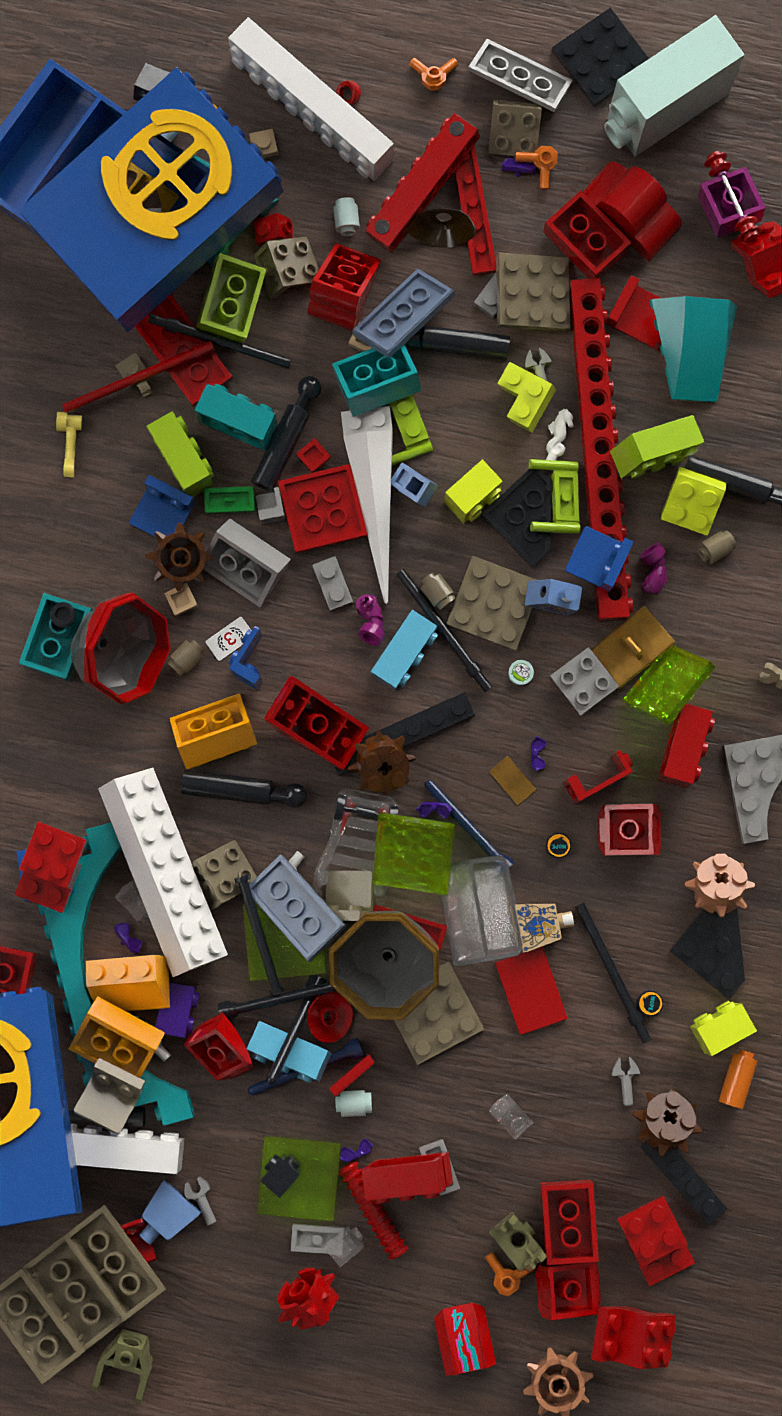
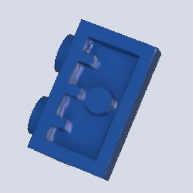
M148 475L144 483L147 489L129 523L156 538L154 534L156 531L167 535L175 531L177 523H182L184 526L195 505V501L192 496Z
M586 526L565 571L610 592L632 547L633 541L624 538L620 542Z
M255 626L252 631L250 629L247 630L241 641L243 643L239 652L235 651L232 654L228 664H230L229 670L232 676L258 691L263 683L258 672L259 670L247 663L248 658L262 637L260 628Z

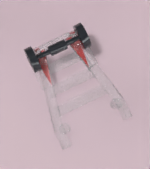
M343 788L339 792L330 832L332 834L314 872L311 887L316 892H320L322 885L328 883L329 872L327 867L331 863L378 873V880L374 882L373 893L376 896L375 903L385 904L389 887L388 845H390L392 832L395 829L399 808L394 798ZM352 813H356V814H357L356 816H358V817H363V818H368V819H373V820H374V817H375V818H378V822L372 821V820H367V819H362V818H357V817H352L351 814H352ZM345 827L378 833V842L342 834ZM337 845L378 853V862L334 852Z

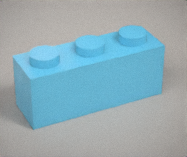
M411 610L371 670V675L395 691L399 686L403 688L411 677L408 674L411 667H417L422 661L424 654L421 652L425 646L431 647L438 636L435 633L437 625Z
M259 1021L247 1047V1050L253 1053L251 1058L265 1063L266 1060L274 1062L288 1033ZM297 1037L281 1071L288 1073L289 1070H293L299 1073L297 1078L310 1084L312 1080L320 1082L332 1054L328 1050Z

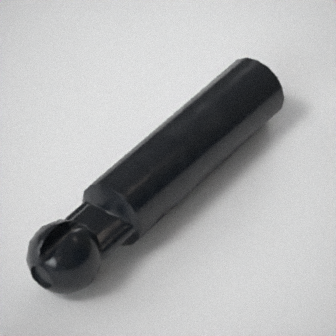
M424 326L404 345L421 348L426 351L507 360L510 336Z
M313 376L304 377L299 381V397L295 404L287 405L252 477L251 482L261 489L269 492L274 491L310 416L306 408L310 400L316 399L321 393V384Z
M691 455L688 457L685 469L726 483L725 492L762 504L770 501L782 506V488L774 486L772 480Z
M184 770L182 777L181 794L266 805H269L272 800L284 801L292 808L302 806L307 799L306 789L297 783L290 784L287 787L274 786L272 780Z

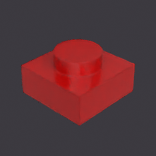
M315 438L296 453V456L311 473L317 471L331 459L329 453Z

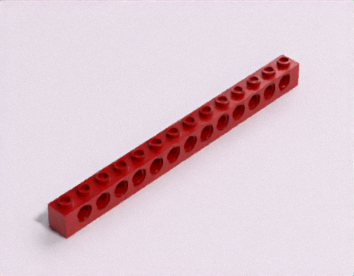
M600 278L570 280L569 299L589 527L622 542L624 538H627L626 525L621 523V516L625 515L624 501L619 500V492H622V478L617 477V467L610 453L615 448V444H618V431L613 429L612 421L616 420V407L611 405L610 396H614L613 381H609L608 372L612 371L611 357H607L606 348L610 347L609 333H605L604 324L608 323L607 310H603L602 301H605L606 298L605 286L600 285ZM590 302L594 305L595 309L586 310L582 304ZM586 326H593L597 332L595 334H588L584 328ZM594 349L598 352L599 356L591 358L587 355L586 351ZM597 373L601 380L593 382L589 379L588 375ZM591 398H601L603 401V405H593L591 402ZM602 421L605 424V429H595L593 422ZM599 444L604 445L607 448V453H597L595 446ZM601 468L606 469L610 476L608 478H601L598 476L597 470ZM603 492L608 493L612 501L608 503L602 502L599 494ZM610 517L614 525L611 527L604 526L601 518ZM629 554L612 588L620 593L619 600H611L608 597V591L594 585L597 622L623 621L630 617L629 613H633V600L628 598L627 589H631L630 574H626L625 565L629 564Z

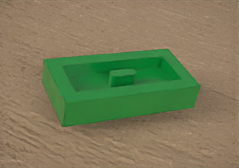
M253 486L204 488L206 515L255 513Z

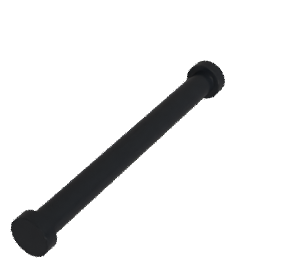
M248 874L234 880L235 883L239 884L271 988L269 993L271 996L285 990L283 986H280L248 880L250 877Z

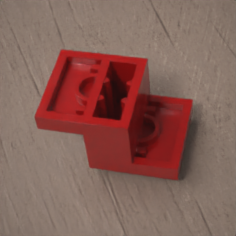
M775 221L762 224L759 237L752 242L747 243L740 241L738 238L731 240L732 249L743 257L749 283L769 299L782 293V227Z
M38 821L19 870L23 871L14 895L64 913L82 867L78 863L87 840Z
M663 1195L617 1218L626 1236L625 1239L649 1286L695 1263L686 1246L688 1243Z
M630 1306L599 1307L591 1359L598 1362L615 1361L638 1369L668 1367L672 1356L671 1344L676 1330V1315L670 1313H651Z

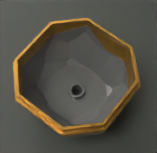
M375 911L365 913L329 949L330 985L366 1019L404 1020L439 986L438 945L421 926L403 912ZM388 951L392 954V957L386 958L383 953Z

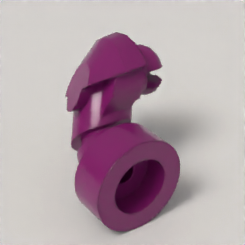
M659 542L646 548L639 556L646 566L653 567V570H651L650 574L646 576L645 581L641 584L642 590L647 594L652 592L657 595L667 582V567H664L665 549Z
M369 594L362 595L356 601L357 613L362 618L368 620L369 623L362 625L358 635L365 643L379 646L385 636L382 630L384 623L382 622L384 620L382 610L375 596Z

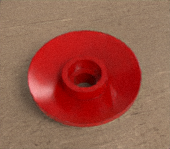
M337 992L319 995L311 1003L307 1014V1025L310 1033L317 1040L326 1043L335 1042L344 1037L350 1029L353 1020L351 1004ZM328 1012V1017L324 1020V1015Z

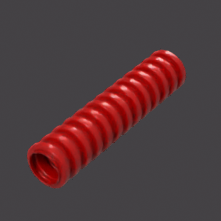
M353 1161L340 1169L338 1175L343 1177V1183H347L348 1186L346 1188L351 1190V1197L356 1198L354 1202L356 1204L359 1203V1210H363V1217L368 1219L367 1224L372 1225L371 1230L376 1232V1239H380V1246L385 1247L383 1251L385 1253L388 1252V1259L394 1260L407 1251L408 1246L403 1244L404 1239L399 1237L400 1232L395 1231L396 1225L391 1224L392 1219L387 1217V1210L382 1209L384 1205L382 1203L375 1204L374 1200L366 1201L362 1168L359 1169L357 1167L359 1163Z

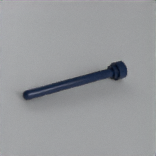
M432 780L425 782V788L439 803H447L452 808L450 815L494 861L492 863L495 866L494 870L500 876L515 864L509 855L506 857L504 854H500Z
M359 1038L348 1041L349 1044L344 1045V1049L331 1053L332 1055L327 1066L346 1058L350 1060L355 1058L357 1060L365 1057ZM289 1070L288 1073H281L275 1084L269 1085L264 1080L251 1085L248 1088V1093L250 1095L259 1094L296 1079L299 1073L293 1070Z

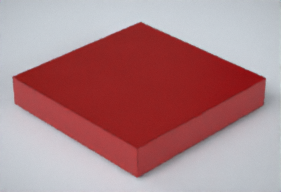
M368 1053L330 1086L329 1090L334 1096L339 1095L374 1064V1058Z

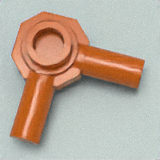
M413 58L409 66L422 75V84L431 91H437L446 84V75L458 67V62L455 58H452L440 68L436 66L428 68L419 60Z
M540 146L534 153L516 152L515 162L534 163L538 170H540L539 189L548 190L550 171L557 165L558 152L552 146Z
M494 1252L485 1256V1259L495 1272L493 1284L501 1295L510 1296L519 1290L520 1279L531 1272L526 1268L521 1271L518 1268L516 1270L504 1268Z

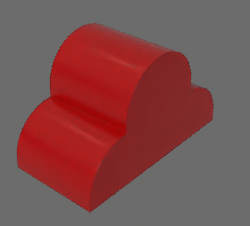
M610 161L583 190V193L632 242L630 246L649 262L682 226L679 215L666 202L667 195L662 186L654 177L639 167L632 166L627 169L617 162Z
M335 243L312 280L307 315L352 331L359 323L381 259Z
M289 676L263 718L273 730L343 771L356 751L354 745L361 743L369 729L368 726L293 676Z

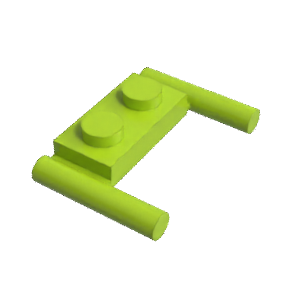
M413 395L389 403L407 449L392 455V466L433 451Z
M530 459L528 463L529 469L553 470L551 474L553 522H555H531L530 531L579 534L578 462Z

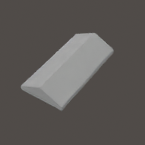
M489 39L485 40L468 67V71L553 112L560 107L573 81Z

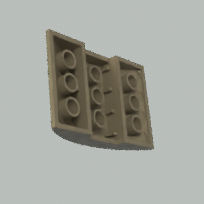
M103 1205L0 1284V1327L41 1384H43L120 1323L127 1320L166 1290V1287L107 1207Z

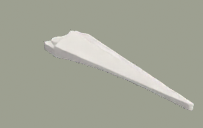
M390 406L378 407L355 417H352L350 411L341 412L343 438L383 600L386 604L388 603L393 446Z

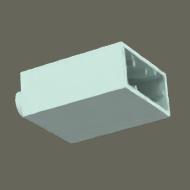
M716 15L617 80L612 102L609 104L608 121L604 124L606 134L614 146L620 149L626 145L635 157L729 95L745 54Z

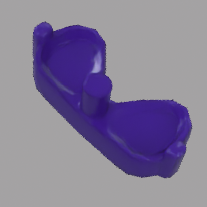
M507 158L502 163L501 170L516 171L515 176L520 177L521 172L533 173L535 175L536 167L534 163H517L514 159Z
M536 736L531 742V767L535 772L546 767V762L538 756V752L546 746V741L539 736Z
M423 802L416 808V811H419L420 816L423 818L436 810L442 818L447 819L452 811V808L447 803Z
M128 923L116 924L114 929L116 935L121 939L120 944L126 945L128 950L136 955L142 947L141 939L129 937L130 926Z
M364 1138L361 1140L357 1151L343 1147L340 1151V1160L349 1162L372 1151L374 1145Z

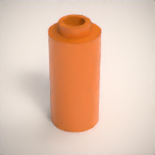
M741 1049L738 1054L733 1052L718 1100L719 1102L743 1109L758 1060L753 1059V1053Z

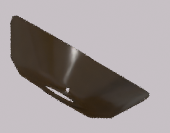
M429 209L419 213L408 226L407 232L413 238L430 246L451 248L462 245L476 235V228L469 216L460 210ZM447 213L452 218L448 221H441L437 219L436 215Z

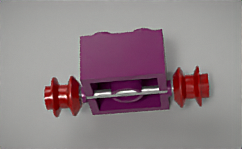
M719 151L713 152L707 156L704 166L711 168L708 175L716 178L700 184L698 199L717 238L736 231L741 232L738 237L740 241L752 242L759 237V233L762 230L760 226H755L754 224L762 222L765 212L763 201L746 167L727 173L731 168L730 162H724L727 154L724 152L720 153Z

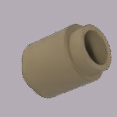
M720 531L699 543L700 549H698V554L704 562L713 564L731 554L733 549L737 547L736 541L729 531Z
M431 573L421 581L423 586L420 589L432 605L438 607L440 611L456 600L453 595L454 591L441 574L435 576L434 573Z
M185 640L171 654V659L167 663L180 676L185 672L188 674L204 657L201 654L204 649L194 640L190 643Z

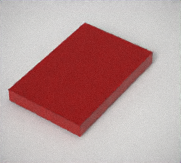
M543 946L495 962L519 1035L568 1019Z

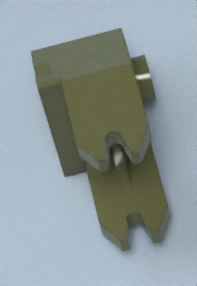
M513 1212L489 1232L519 1271L524 1268L531 1271L539 1262H543L547 1257L533 1237L536 1234L534 1229L527 1221L522 1224ZM520 1232L524 1234L525 1239L522 1244L514 1245L511 1243V1236L514 1233Z
M122 1329L103 1351L97 1365L91 1391L98 1392L105 1369L108 1366L139 1374L140 1384L135 1404L141 1405L153 1362L148 1336Z

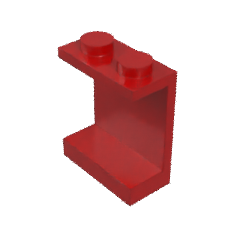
M631 275L608 317L607 325L658 351L661 339L659 331L655 329L654 321L656 317L654 308L651 309L649 300L659 299L660 297L639 287L640 279Z
M621 750L615 752L611 758L620 773L587 792L576 774L566 779L563 784L573 802L577 804L633 772L631 769L633 763L627 753L623 754Z

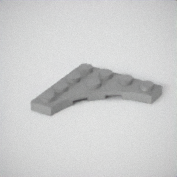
M782 735L722 746L742 844L768 839V809L774 791L782 780Z

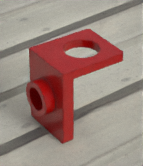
M143 1219L121 1225V1228L146 1262L149 1264L156 1261L157 1258L153 1244L149 1245L139 1235L146 1227ZM138 1227L135 1230L127 1231L130 1228Z

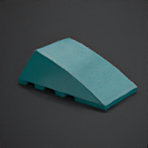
M691 296L649 300L651 309L654 308L656 317L654 321L655 329L659 331L661 339V355H664L666 361L665 373L671 399L717 402L738 306L726 299Z

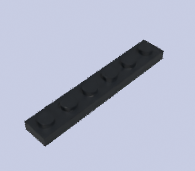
M464 692L378 731H381L382 735H387L393 740L400 736L405 737L403 747H406L475 716V713ZM376 732L365 736L360 744H365L367 738L376 736ZM356 751L344 771L335 767L338 776L350 772L348 767L355 764Z

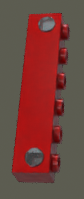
M456 113L451 118L445 119L440 127L441 131L436 138L432 137L425 148L426 151L421 157H417L413 161L411 171L406 177L403 176L398 181L395 192L392 196L385 198L380 212L377 216L373 215L366 225V232L369 238L391 254L407 235L408 226L414 218L426 210L480 138L478 129Z

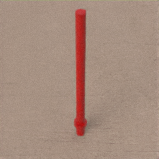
M209 341L200 346H197V344L193 345V349L62 404L65 413H68L197 358L199 360L202 358V355L215 350L213 344Z

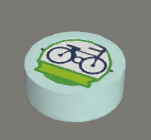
M517 660L512 663L508 672L510 680L519 686L528 684L534 674L532 665L525 660Z

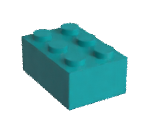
M405 345L391 358H387L372 348L332 363L337 384L352 417L422 391L418 372Z
M207 384L195 408L198 422L266 451L278 426L273 409L264 404L257 406L250 403L251 400L242 394L234 396L227 393L228 389L219 384H214V386Z
M43 593L19 664L24 668L71 683L76 669L71 658V643L84 616L88 612H92V609ZM66 602L75 609L77 617L72 626L59 628L52 622L50 612L57 603Z

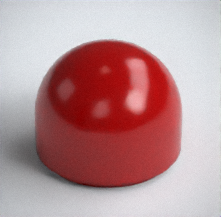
M343 81L337 86L336 94L349 105H354L361 98V89L354 81ZM347 87L352 91V96L349 100L343 98V91Z

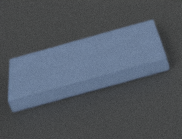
M417 269L352 330L353 336L387 358H391L455 296L454 290Z
M281 854L249 884L254 901L309 962L347 927Z

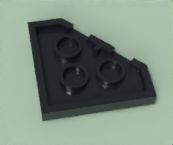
M529 469L481 514L486 522L531 568L538 564L551 550L550 532L530 531L531 522L551 523L552 481L539 469Z
M736 908L730 913L725 912L724 917H719L717 911L710 913L702 909L669 951L724 997L730 999L745 981L738 910Z

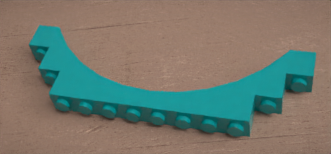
M112 822L86 829L87 835L83 836V838L87 840L85 845L87 851L91 850L92 854L82 856L78 864L82 865L74 885V893L70 895L64 913L38 904L41 916L45 915L47 925H44V931L47 940L51 939L53 949L50 950L53 964H58L60 974H57V982L59 988H64L66 998L63 999V1005L66 1013L71 1014L73 1023H70L69 1027L73 1038L93 1004L91 995L86 987L84 964L85 927L91 901L103 875L122 850ZM76 1054L79 1063H83L85 1068L82 1078L86 1087L93 1076L95 1063ZM145 1069L141 1076V1079L145 1080L144 1089L135 1107L157 1101L158 1105L154 1106L155 1114L158 1121L162 1120L163 1126L195 1116L188 1090L164 1081Z

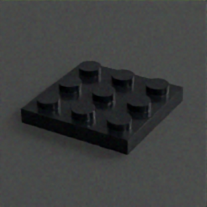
M611 7L552 47L553 54L593 107L614 94L619 78L649 59Z

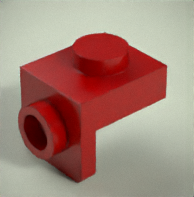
M275 213L253 221L256 244L259 246H263L267 241L293 238L294 227L289 217Z

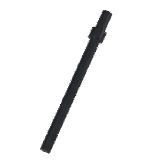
M150 313L148 323L166 328L167 332L173 334L178 332L205 342L211 341L214 345L289 369L291 363L289 358L179 323L180 320L172 317L167 319Z
M405 569L400 570L396 575L431 622L437 625V630L466 667V673L470 678L476 680L484 692L490 690L493 686L481 672L483 670L477 661L474 662Z
M585 903L575 906L629 1015L627 1019L631 1027H635L643 1044L651 1041L652 1039L643 1023L645 1019L641 1011H637Z

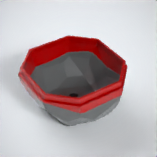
M132 592L101 601L92 612H88L84 616L71 643V658L83 684L118 704L128 703L150 693L171 651L167 618Z

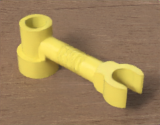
M57 412L56 431L66 432L63 474L64 477L74 478L76 430H82V416Z

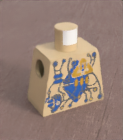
M555 904L513 905L522 953L562 939L560 929L574 926L572 912L557 914Z

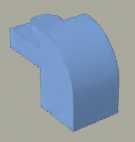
M404 463L400 464L391 479L392 486L424 507L427 506L439 487L436 483Z

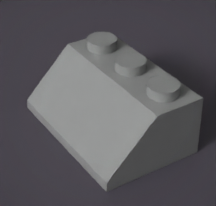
M229 519L216 531L206 553L213 555L214 559L205 562L203 570L258 607H261L282 578L291 559Z

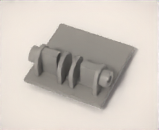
M589 647L550 675L551 679L580 716L619 687Z

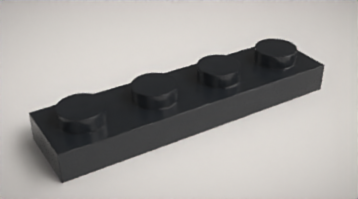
M646 1141L639 1146L708 1226L727 1210V1207L676 1149L666 1151L664 1156H660L658 1148L651 1147Z

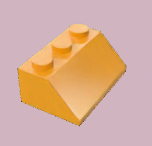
M240 693L170 718L176 744L186 769L200 766L209 761L223 758L226 755L257 745Z
M147 955L86 961V987L93 1002L98 996L124 1011L170 1008L169 967L165 956Z
M97 996L68 1049L95 1064L101 1058L141 1078L165 1033Z

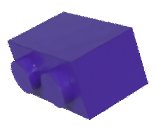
M169 982L170 1008L159 1009L155 1028L167 1035L182 1038L187 1037V1033H192L195 1018H191L193 1008H197L200 993L196 992L197 987Z

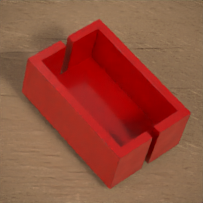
M449 1152L378 1159L361 1169L366 1201L374 1200L375 1204L386 1203L390 1201V1198L399 1197L400 1201L413 1200L415 1195H424L426 1199L439 1197L440 1193L446 1191V1187L453 1183Z

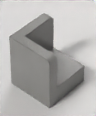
M279 487L274 488V492L256 496L261 525L285 520Z

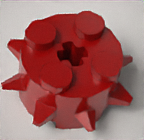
M305 1268L297 1272L299 1277L291 1284L288 1281L285 1282L277 1297V1302L282 1310L278 1321L282 1323L292 1320L291 1327L296 1325L300 1330L308 1329L315 1325L322 1327L330 1318L329 1313L339 1299L338 1293L331 1286L335 1278L333 1273L322 1276L321 1269L317 1271L315 1268Z

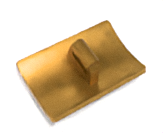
M643 606L594 646L591 651L619 687L617 689H621L672 647L675 641L651 612Z

